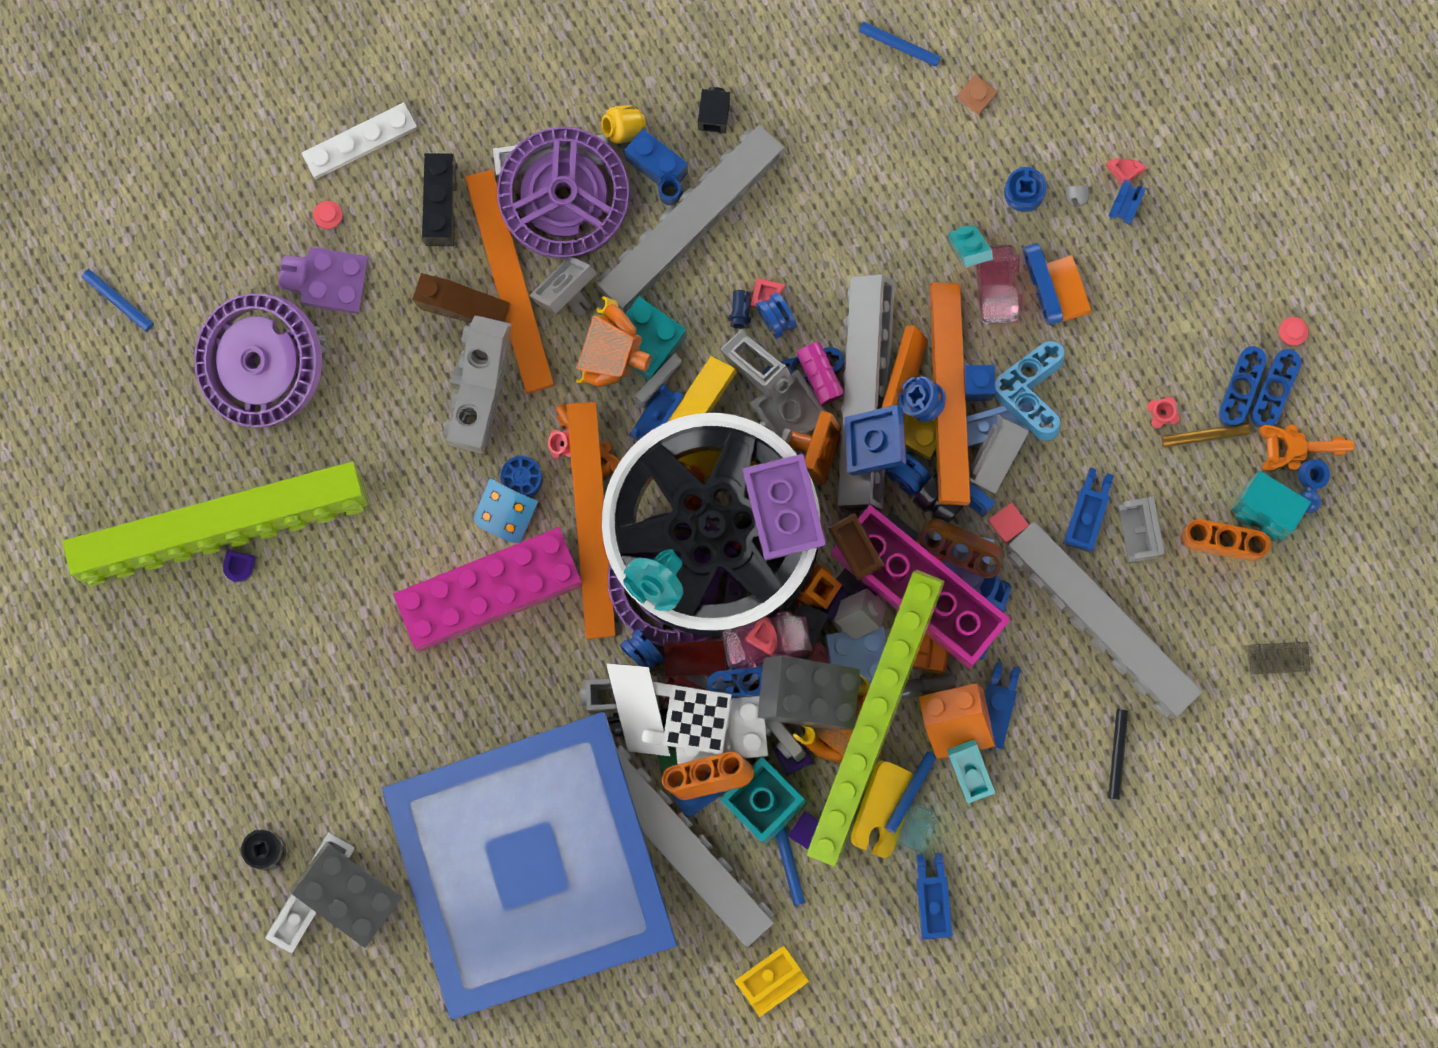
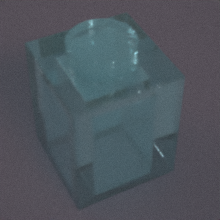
M917 805L915 810L909 808L895 844L925 854L938 818L932 817L933 811Z

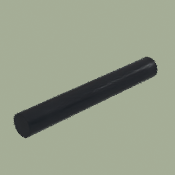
M1116 710L1108 799L1120 800L1128 721L1127 710Z

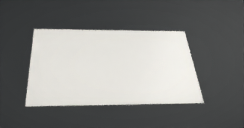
M606 663L627 750L629 752L670 756L668 746L642 741L644 730L664 733L649 667Z

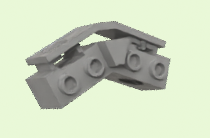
M474 316L470 326L465 325L462 343L466 344L465 351L462 350L459 363L456 364L450 380L452 388L459 389V392L454 391L451 409H454L452 420L447 419L443 436L447 437L448 445L451 447L484 454V450L487 448L505 375L511 323ZM468 416L477 417L472 424L463 423L464 419Z

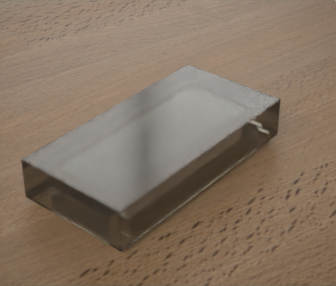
M1308 642L1247 645L1250 675L1311 671Z

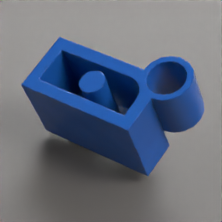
M642 128L624 150L625 160L659 186L658 193L662 203L675 205L679 202L682 194L680 182L688 174V163ZM668 186L678 190L677 194L671 197L664 195L662 191Z

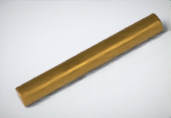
M1248 423L1236 426L1161 436L1163 447L1249 435L1250 427Z

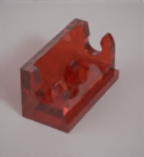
M724 641L664 643L666 676H677L678 674L680 676L712 675L717 671H725Z

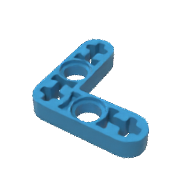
M1047 341L1041 344L995 380L996 399L1037 438L1044 441L1053 440L1059 435L1060 418L1031 389L1063 365L1064 348L1055 341ZM1046 353H1048L1049 355H1051V356L1048 357L1047 359H1046ZM1031 367L1036 369L1037 374L1033 377H1026L1021 371ZM1013 385V391L1008 389L1002 391V386L1009 388ZM1024 402H1030L1034 404L1035 408L1030 412H1023L1019 409V405ZM1043 422L1045 425H1049L1051 423L1052 428L1050 429L1047 426L1041 428V423Z

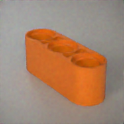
M1202 519L1191 521L1181 534L1183 544L1189 549L1247 561L1261 559L1271 548L1269 536L1262 531ZM1192 528H1197L1202 532V541H1195L1191 538L1190 530ZM1220 534H1226L1231 538V547H1225L1220 543ZM1249 540H1256L1260 543V553L1250 550Z
M726 752L673 765L664 771L662 784L666 790L678 799L690 800L743 787L751 782L754 776V769L738 753ZM739 765L738 770L732 774L733 769ZM711 772L710 777L704 781L705 776ZM683 779L682 784L677 787L678 782Z

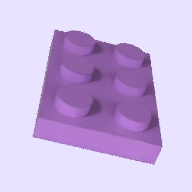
M803 454L742 469L765 561L826 546Z

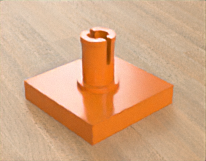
M824 411L820 412L813 436L792 431L788 445L792 449L807 453L805 463L810 477L813 481L825 485L840 441L839 435L842 428L833 414Z

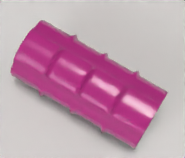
M820 341L809 344L797 351V356L802 364L801 367H803L808 377L807 380H809L814 390L813 393L816 395L820 405L823 406L841 398L844 395L843 390Z

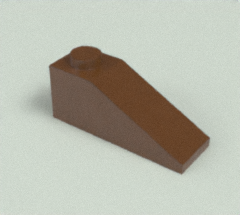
M424 273L420 275L412 299L420 310L468 323L472 322L474 316L505 322L510 303L456 282Z

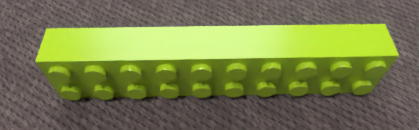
M351 461L62 540L70 575L84 584L87 583L88 586H96L105 583V578L116 575L117 578L129 577L134 575V570L145 567V570H155L163 567L162 562L174 559L176 563L184 562L192 558L191 554L201 551L204 555L213 554L221 550L220 546L231 544L232 547L242 546L249 543V538L260 536L261 539L271 538L278 535V530L289 528V531H297L305 528L307 522L315 520L318 523L330 522L335 519L334 515L344 512L348 516L359 514L364 511L363 507L369 506L361 472L355 463Z

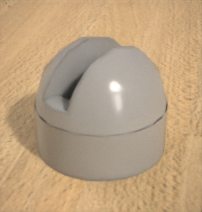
M1088 185L1065 188L1066 198L1070 205L1077 207L1079 203L1080 206H1083L1088 201Z

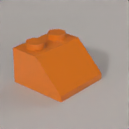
M977 683L919 696L924 726L937 760L949 757L947 749L974 739L979 750L996 747L984 689Z

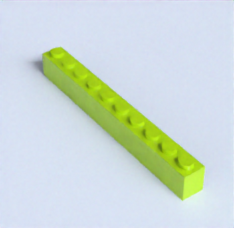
M915 570L912 573L808 849L807 856L834 867L840 860L945 580L919 570Z

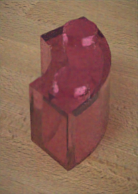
M1011 245L990 246L993 260L977 264L978 295L982 323L1018 322V311L1023 310L1022 294L1017 293L1015 272H1019L1020 269L1019 256L1014 255Z
M783 612L775 615L774 618H768L777 633V648L773 656L783 655L799 658L812 651L805 617L793 616L791 612ZM756 622L722 632L728 667L754 668L763 665L765 657H772L746 640Z

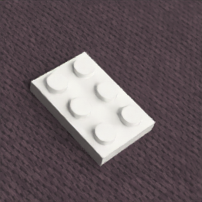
M760 696L731 698L723 753L736 752L743 758L768 756L765 719L758 718ZM676 747L677 764L718 755Z

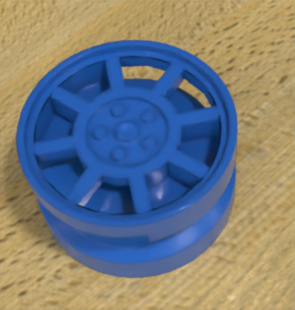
M1022 167L1013 171L1008 177L1004 188V197L1008 205L1020 212H1029L1036 209L1042 203L1046 193L1047 185L1045 178L1039 171L1030 167Z
M1124 179L1108 216L1113 219L1119 217L1123 219L1124 223L1130 225L1146 188L1140 185L1135 187L1131 184V181Z
M778 292L770 295V299L766 302L762 300L756 303L757 310L770 332L774 330L775 334L773 336L775 339L783 336L785 330L791 331L797 327L791 310Z
M924 376L912 377L903 384L902 387L904 389L902 394L898 395V403L903 408L905 414L921 422L932 421L941 414L945 406L946 395L944 389L939 384L932 382Z
M906 454V464L885 469V473L891 481H896L904 492L913 497H916L921 490V486L932 478L926 468L908 454Z
M516 456L509 459L503 465L500 480L502 485L531 498L540 491L543 476L539 465L533 459L527 456Z
M638 629L632 633V638L629 641L624 640L620 644V647L629 658L632 657L641 667H649L650 673L653 671L652 667L654 665H660L665 660L657 648Z

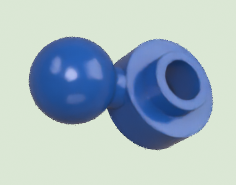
M1307 460L1299 468V481L1305 487V491L1300 493V495L1311 501L1305 513H1314L1319 509L1321 498L1317 493V489L1325 487L1330 478V470L1322 460ZM1310 471L1313 472L1312 479L1310 478Z

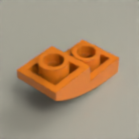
M1073 256L1046 263L1061 306L1063 322L1090 314L1091 308Z

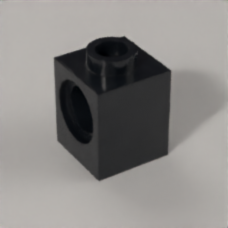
M720 87L702 89L698 130L726 133L730 108V92H725V89Z

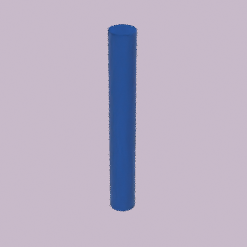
M864 21L859 29L860 33L935 67L941 56Z
M87 269L82 274V278L145 332L151 329L154 323L94 272Z
M927 751L899 800L885 826L888 832L895 834L936 760V756L932 752Z
M784 827L776 835V840L793 904L796 906L806 902L786 827Z

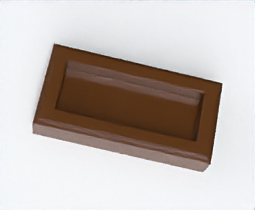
M855 513L828 527L831 536L857 581L884 567L881 558Z

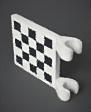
M652 682L655 695L670 697L664 733L644 730L642 741L722 754L732 694Z

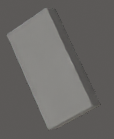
M675 353L635 395V402L641 407H645L659 392L660 386L662 384L666 385L682 368V360Z

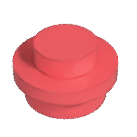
M323 201L315 207L313 217L319 227L333 229L341 223L343 213L337 203Z
M1298 317L1285 319L1279 327L1280 339L1289 346H1298L1308 337V326Z

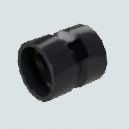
M937 473L925 484L912 501L924 513L930 511L932 513L931 519L938 518L948 523L952 521L964 506L939 504Z
M263 829L254 830L249 833L241 845V856L245 863L252 868L264 871L274 870L279 867L285 860L287 853L286 844L283 839L276 833Z

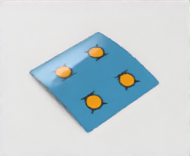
M490 478L473 520L481 529L508 542L518 543L523 539L538 501L522 495Z

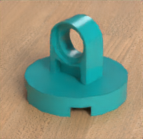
M672 549L661 552L654 560L636 558L630 561L623 573L626 576L623 579V583L629 593L639 602L644 604L648 600L651 603L657 604L654 609L670 611L677 606L683 595L682 584L675 576L682 566V561Z

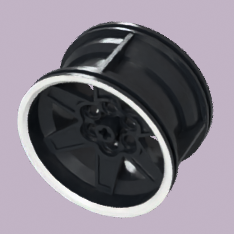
M700 413L676 418L660 425L643 436L629 449L615 469L607 487L602 510V533L606 554L614 573L626 591L629 593L623 583V579L626 576L623 572L630 561L641 558L639 553H661L667 549H672L674 552L681 553L680 560L682 561V566L677 572L676 577L682 584L683 595L677 606L670 611H659L654 609L657 604L651 603L648 600L643 604L632 596L656 619L670 627L693 635L722 637L751 631L760 619L767 617L771 621L780 615L794 602L807 583L815 565L818 548L787 555L775 575L773 574L752 542L759 535L750 499L744 497L746 482L742 469L750 467L751 460L758 464L795 456L797 455L795 451L782 438L761 424L743 417L723 413ZM722 451L708 482L702 484L678 461L679 458L697 452ZM808 472L809 479H810V483H811V487H812V491H813V495H814V499H815V503H816V507H817V511H818V515H819V519H820L819 502H818L816 490H815L814 484H813V482H812V479H811V477H810V474H809V472ZM654 479L673 508V511L667 515L635 523L642 496ZM720 491H727L732 495V501L727 506H719L715 502V496ZM693 496L699 497L702 500V506L696 512L688 511L685 508L686 500ZM747 514L751 517L752 523L747 529H739L735 526V519L738 515ZM712 520L714 522L719 520V531L716 533L713 530L705 531L708 527L707 521ZM680 525H687L692 529V534L687 540L681 541L675 537L676 528ZM731 542L738 543L742 548L741 554L736 558H729L724 553L726 545ZM700 548H707L712 554L710 561L705 564L696 562L694 558L696 551ZM718 568H724L752 593L746 598L727 604H700Z

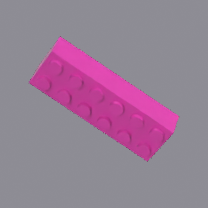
M869 505L858 520L881 558L884 567L861 579V581L898 611L912 573L915 570L945 580L925 634L970 670L1011 619L878 510ZM836 545L832 549L831 557L852 573Z
M560 527L393 593L414 649L419 653L582 587V582Z

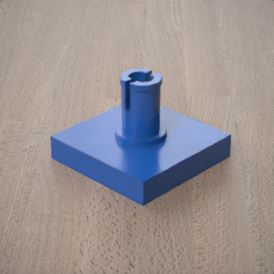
M893 405L844 417L847 472L850 475L856 476L906 464L902 407Z

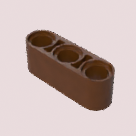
M936 518L928 521L919 538L920 545L930 554L983 578L996 576L1004 561V551L1000 546L942 519ZM937 532L941 539L933 540L928 533ZM963 544L969 551L960 552L955 545ZM986 556L992 557L996 564L989 565L982 558Z

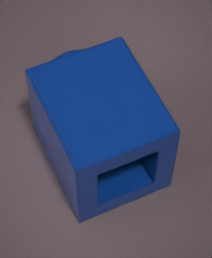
M965 365V400L992 401L996 394L995 365Z

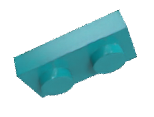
M975 225L962 226L956 231L948 233L950 245L965 268L993 260L990 246Z
M975 739L947 749L967 804L995 794Z

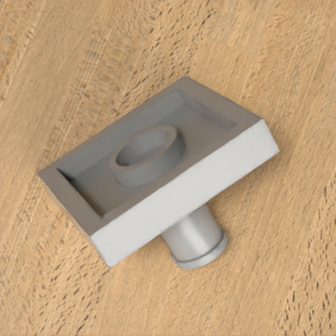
M573 257L568 258L529 297L537 305L555 314L568 303L576 315L581 316L586 313L582 307H586L589 310L592 304L584 297L580 290L598 273L591 265Z

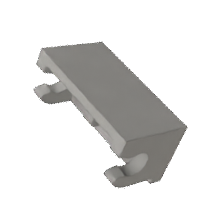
M1154 496L1130 500L1122 505H1118L1128 563L1161 558L1165 552Z

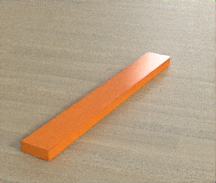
M493 169L466 176L467 187L499 299L510 303L505 321L511 323L510 339L525 392L530 394L554 387L511 232L500 212L497 183Z
M932 282L929 289L933 382L939 384L944 389L946 395L944 409L935 418L939 504L967 506L970 503L960 284Z
M596 401L567 404L586 639L616 637L614 608L608 589L610 562L606 554L602 533L604 489Z

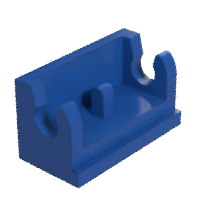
M662 384L658 389L659 392L651 399L629 436L639 441L651 430L666 423L684 395L677 391L673 393L667 389L666 385Z

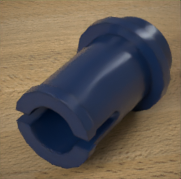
M745 290L733 291L732 313L728 316V320L731 322L730 326L733 328L745 329L748 327V323L751 322L749 308L752 294L749 291L746 292V295H744Z

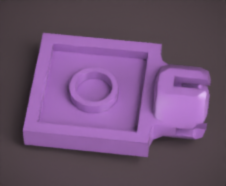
M310 246L309 253L305 257L285 255L282 258L281 271H279L278 278L279 288L298 292L301 295V305L359 314L368 256Z

